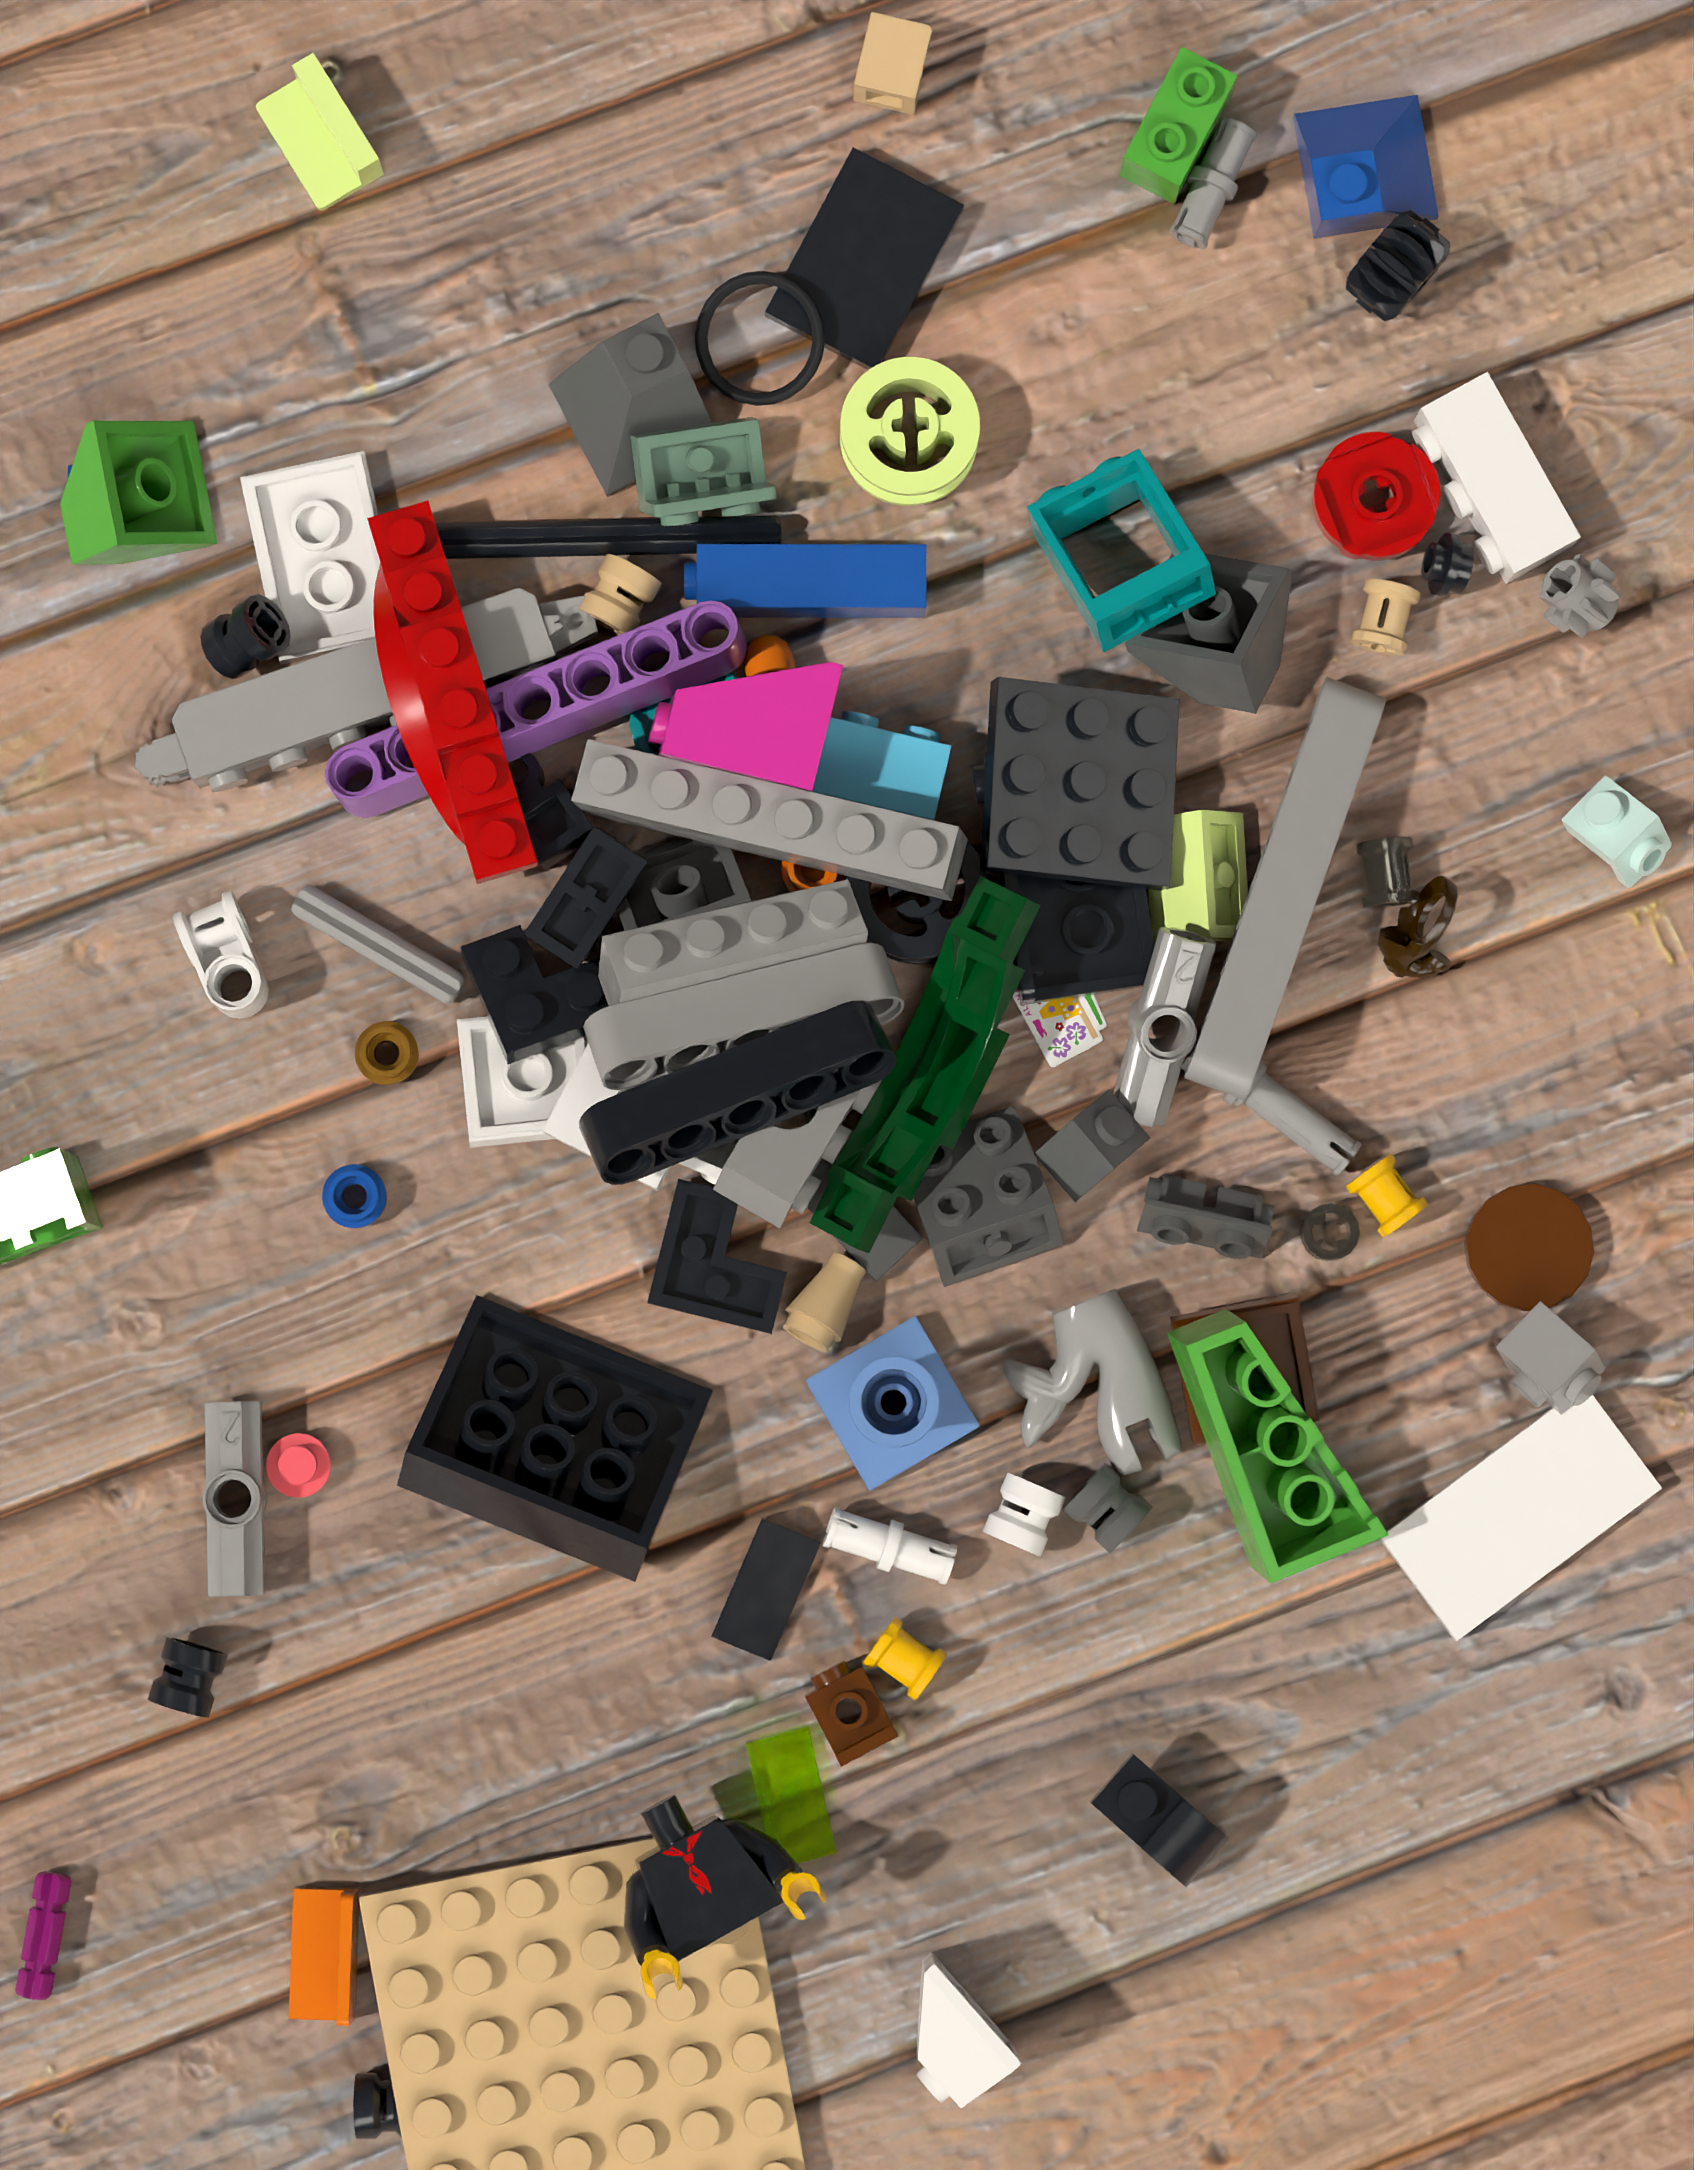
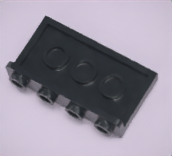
M987 748L983 751V764L973 766L978 804L984 803ZM1000 873L1002 887L1041 905L1012 963L1025 970L1016 991H1019L1021 1005L1143 987L1155 946L1146 889Z

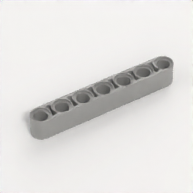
M1329 677L1325 678L1184 1074L1185 1079L1243 1100L1246 1099L1377 730L1386 698Z

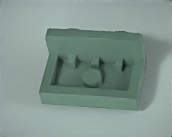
M747 417L630 436L639 509L650 516L660 517L661 525L676 526L699 521L698 511L721 508L723 516L752 514L760 511V501L777 498L775 485L766 482L759 419Z

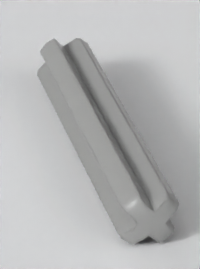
M306 884L295 898L291 911L296 917L441 1002L451 1004L462 990L465 977L461 972L313 885Z

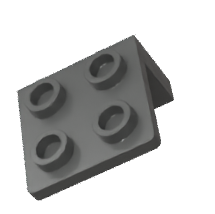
M1008 1107L968 1121L954 1149L942 1144L939 1145L913 1199L926 1230L935 1264L944 1287L1064 1245L1053 1200L1016 1108Z

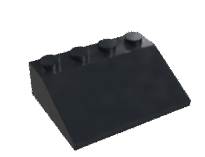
M476 1295L405 1451L397 1486L636 1582L713 1390Z

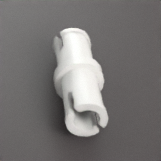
M838 1507L833 1509L826 1529L827 1535H825L823 1540V1547H832L876 1561L877 1569L889 1572L891 1567H895L936 1580L944 1585L950 1576L955 1560L952 1557H955L958 1546L903 1530L904 1523L891 1519L889 1525L842 1511Z

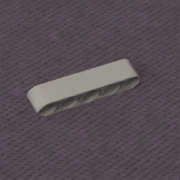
M865 943L611 1005L593 1013L585 1021L583 1028L603 1086L611 1090H623L639 1086L842 1003L850 1001H865L869 1003L881 1025L896 1018L902 1012L905 1005L884 948L879 944Z

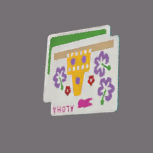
M1015 991L1013 998L1050 1067H1056L1103 1041L1100 1030L1104 1029L1107 1023L1094 995L1021 1005L1019 991Z

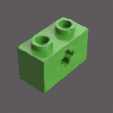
M1181 47L1123 157L1119 176L1175 204L1192 168L1201 156L1233 94L1238 75Z

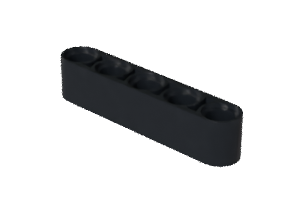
M850 1001L604 1099L592 1105L583 1113L579 1120V1129L603 1181L611 1185H623L871 1086L883 1080L892 1072L896 1065L897 1057L872 1006L865 1001Z

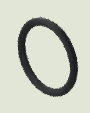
M746 272L730 278L720 285L704 303L698 316L695 331L696 354L702 371L710 383L723 395L743 404L754 406L772 405L794 396L815 375L824 352V322L819 307L809 292L796 281L774 272ZM766 284L777 286L789 292L800 302L811 324L812 346L804 368L794 380L784 387L771 392L756 393L742 390L721 376L713 364L709 352L708 331L715 310L727 296L748 285Z

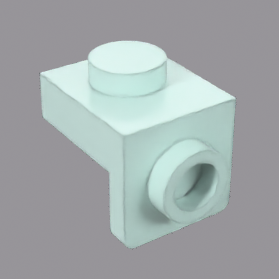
M1606 775L1561 819L1567 832L1611 865L1618 881L1627 888H1631L1642 876L1653 873L1661 865L1666 852L1672 845L1659 816Z

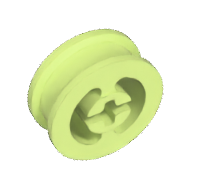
M899 357L872 367L852 386L841 412L840 447L849 473L867 493L881 501L894 505H925L935 502L955 490L972 468L980 435L979 411L969 387L951 369L926 358ZM915 392L929 396L939 402L948 414H937L927 401L915 397L913 410L914 427L916 431H919L916 447L917 465L926 462L940 444H946L951 448L947 456L935 466L917 472L895 470L880 462L871 450L875 448L882 449L892 462L901 466H905L906 456L905 436L901 432L903 419L902 398L892 402L885 410L882 418L872 419L869 417L872 409L883 399L897 393Z

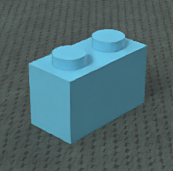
M842 711L841 719L830 717L811 792L935 820L951 752V745L940 743V733L909 725L904 726L902 734L878 729L879 719L852 711Z

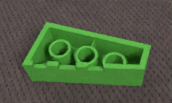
M1224 1309L1167 1332L1251 1568L1272 1584L1389 1535L1380 1520L1372 1513L1359 1494V1489L1323 1440L1324 1437L1312 1419L1306 1415L1292 1394L1291 1388L1244 1320Z

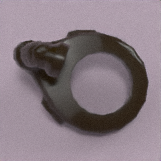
M1438 876L1428 882L1409 907L1400 908L1397 926L1381 928L1378 946L1384 956L1383 962L1388 971L1392 972L1394 976L1424 979L1435 977L1438 973L1448 971L1451 967V961L1444 954L1433 949L1450 924L1456 909L1458 899L1457 886L1448 877ZM1445 896V903L1432 929L1423 937L1424 925L1434 905Z

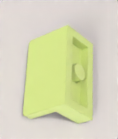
M311 53L292 65L296 80L256 104V109L316 208L324 211L383 176L384 172L377 154L315 54Z
M1196 810L1174 814L1170 887L1162 891L1148 889L1154 944L1156 943L1160 927H1174L1194 932L1213 941L1231 942L1248 895L1243 813Z

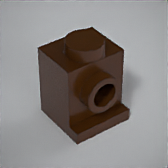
M844 1660L811 1678L816 1689L807 1693L805 1698L841 1767L898 1737V1733L862 1665L850 1671ZM846 1698L856 1700L861 1706L860 1717L852 1723H845L836 1715L838 1703Z

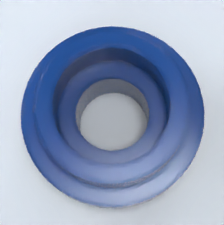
M350 1164L338 1168L328 1177L323 1187L322 1201L327 1214L337 1224L347 1228H363L372 1224L381 1216L386 1206L387 1192L383 1180L375 1171L363 1165ZM352 1185L363 1186L367 1193L365 1204L357 1209L348 1208L343 1199L345 1190Z

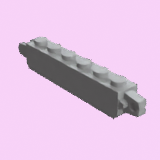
M516 588L461 607L485 688H490L557 660V656L597 636L598 630L595 618L578 609L586 596L538 604L535 595ZM375 637L180 703L172 718L176 733L153 740L151 745L145 743L144 747H139V752H135L136 765L134 768L143 775L145 780H148L150 785L155 784L157 787L160 784L165 786L167 782L173 784L191 777L192 781L199 788L210 785L212 792H221L246 783L248 781L246 772L269 764L273 772L290 769L308 761L307 751L331 744L333 751H337L346 745L368 737L366 732L368 730L391 723L392 727L396 726L397 724L381 673Z

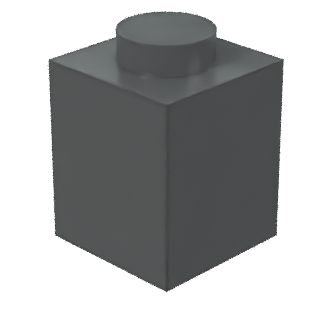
M1108 1089L1057 1132L1034 1155L1072 1200L1077 1202L1147 1142L1150 1137Z

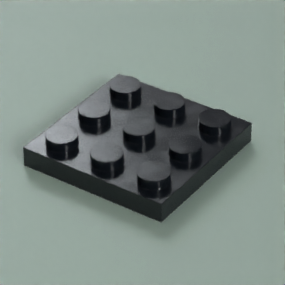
M997 677L990 682L980 871L1159 891L1169 888L1171 882L1180 699L1006 677Z

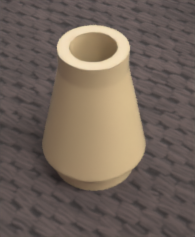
M834 1252L822 1270L785 1309L789 1317L784 1323L783 1328L802 1343L821 1352H828L833 1341L841 1342L859 1284L866 1270L852 1259Z

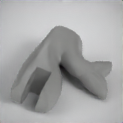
M1116 1289L1053 1315L1057 1355L1056 1362L1049 1370L1010 1359L1004 1360V1372L1008 1382L1020 1396L1027 1400L1021 1421L1022 1437L1027 1448L1032 1447L1057 1421L1066 1404L1071 1402L1082 1390L1093 1366L1098 1364L1100 1372L1097 1402L1098 1434L1103 1449L1113 1467L1123 1476L1142 1471L1136 1454L1135 1444L1132 1438L1129 1437L1126 1427L1146 1419L1150 1428L1148 1429L1150 1436L1156 1442L1165 1461L1182 1452L1177 1423L1163 1379L1140 1329Z

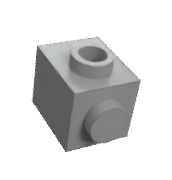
M1541 1301L1496 1346L1505 1365L1516 1374L1510 1382L1517 1391L1535 1407L1539 1408L1546 1401L1561 1415L1572 1403L1575 1406L1581 1405L1593 1395L1601 1383L1602 1378L1600 1374L1605 1370L1596 1349Z

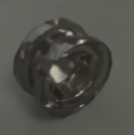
M1335 1203L1322 1204L1309 1211L1302 1220L1300 1228L1301 1243L1307 1253L1315 1259L1326 1262L1339 1260L1350 1254L1358 1244L1360 1236L1359 1222L1353 1212L1345 1206ZM1326 1214L1339 1217L1340 1220L1336 1225L1340 1226L1344 1223L1347 1229L1346 1239L1336 1241L1333 1251L1321 1248L1320 1245L1323 1239L1315 1242L1312 1233L1313 1226L1324 1223Z

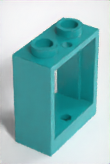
M1140 449L1123 457L1116 456L1105 460L1096 467L1094 472L1067 486L1060 485L1049 489L1036 502L1027 506L1035 539L1103 652L1216 595L1209 561ZM1140 499L1174 554V557L1095 597L1061 539Z

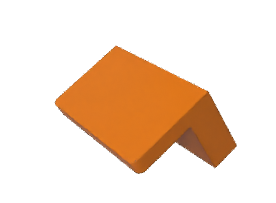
M293 1888L289 2019L336 2021V2026H349L355 2020L359 1934L358 1896H360V1888Z

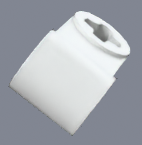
M232 890L222 893L220 902L186 915L182 911L172 914V919L182 945L192 965L195 966L210 1001L221 1012L237 1019L252 1017L261 1011L267 1002L269 993L268 983L253 948V938ZM237 971L249 973L252 979V986L248 995L240 1001L231 1002L224 1000L221 994V986L224 979Z

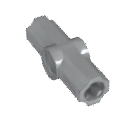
M1174 927L1159 928L1141 996L1133 1003L1129 1011L1128 1026L1130 1035L1113 1095L1138 1124L1150 1127L1156 1125L1165 1126L1183 1059L1192 1050L1196 1042L1197 1029L1194 1020L1216 943L1210 938ZM1163 1015H1173L1176 1017L1175 1026L1166 1037L1160 1039L1148 1037L1149 1028L1158 1017Z
M262 1401L205 1403L206 1487L204 1488L202 1501L204 1510L207 1513L208 1597L265 1595L264 1510L266 1509L267 1494L263 1485ZM232 1480L244 1483L250 1490L252 1498L249 1509L240 1517L229 1516L222 1510L219 1503L221 1489Z

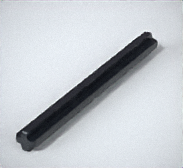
M777 516L699 517L697 522L676 526L661 525L660 518L435 523L446 559L606 556L607 554H697V544H782L781 521Z

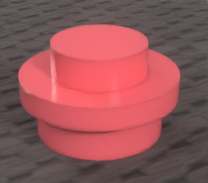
M302 1433L290 1434L278 1440L269 1451L266 1461L267 1475L272 1485L282 1494L295 1498L307 1497L318 1492L326 1484L331 1472V1458L324 1444L317 1438Z

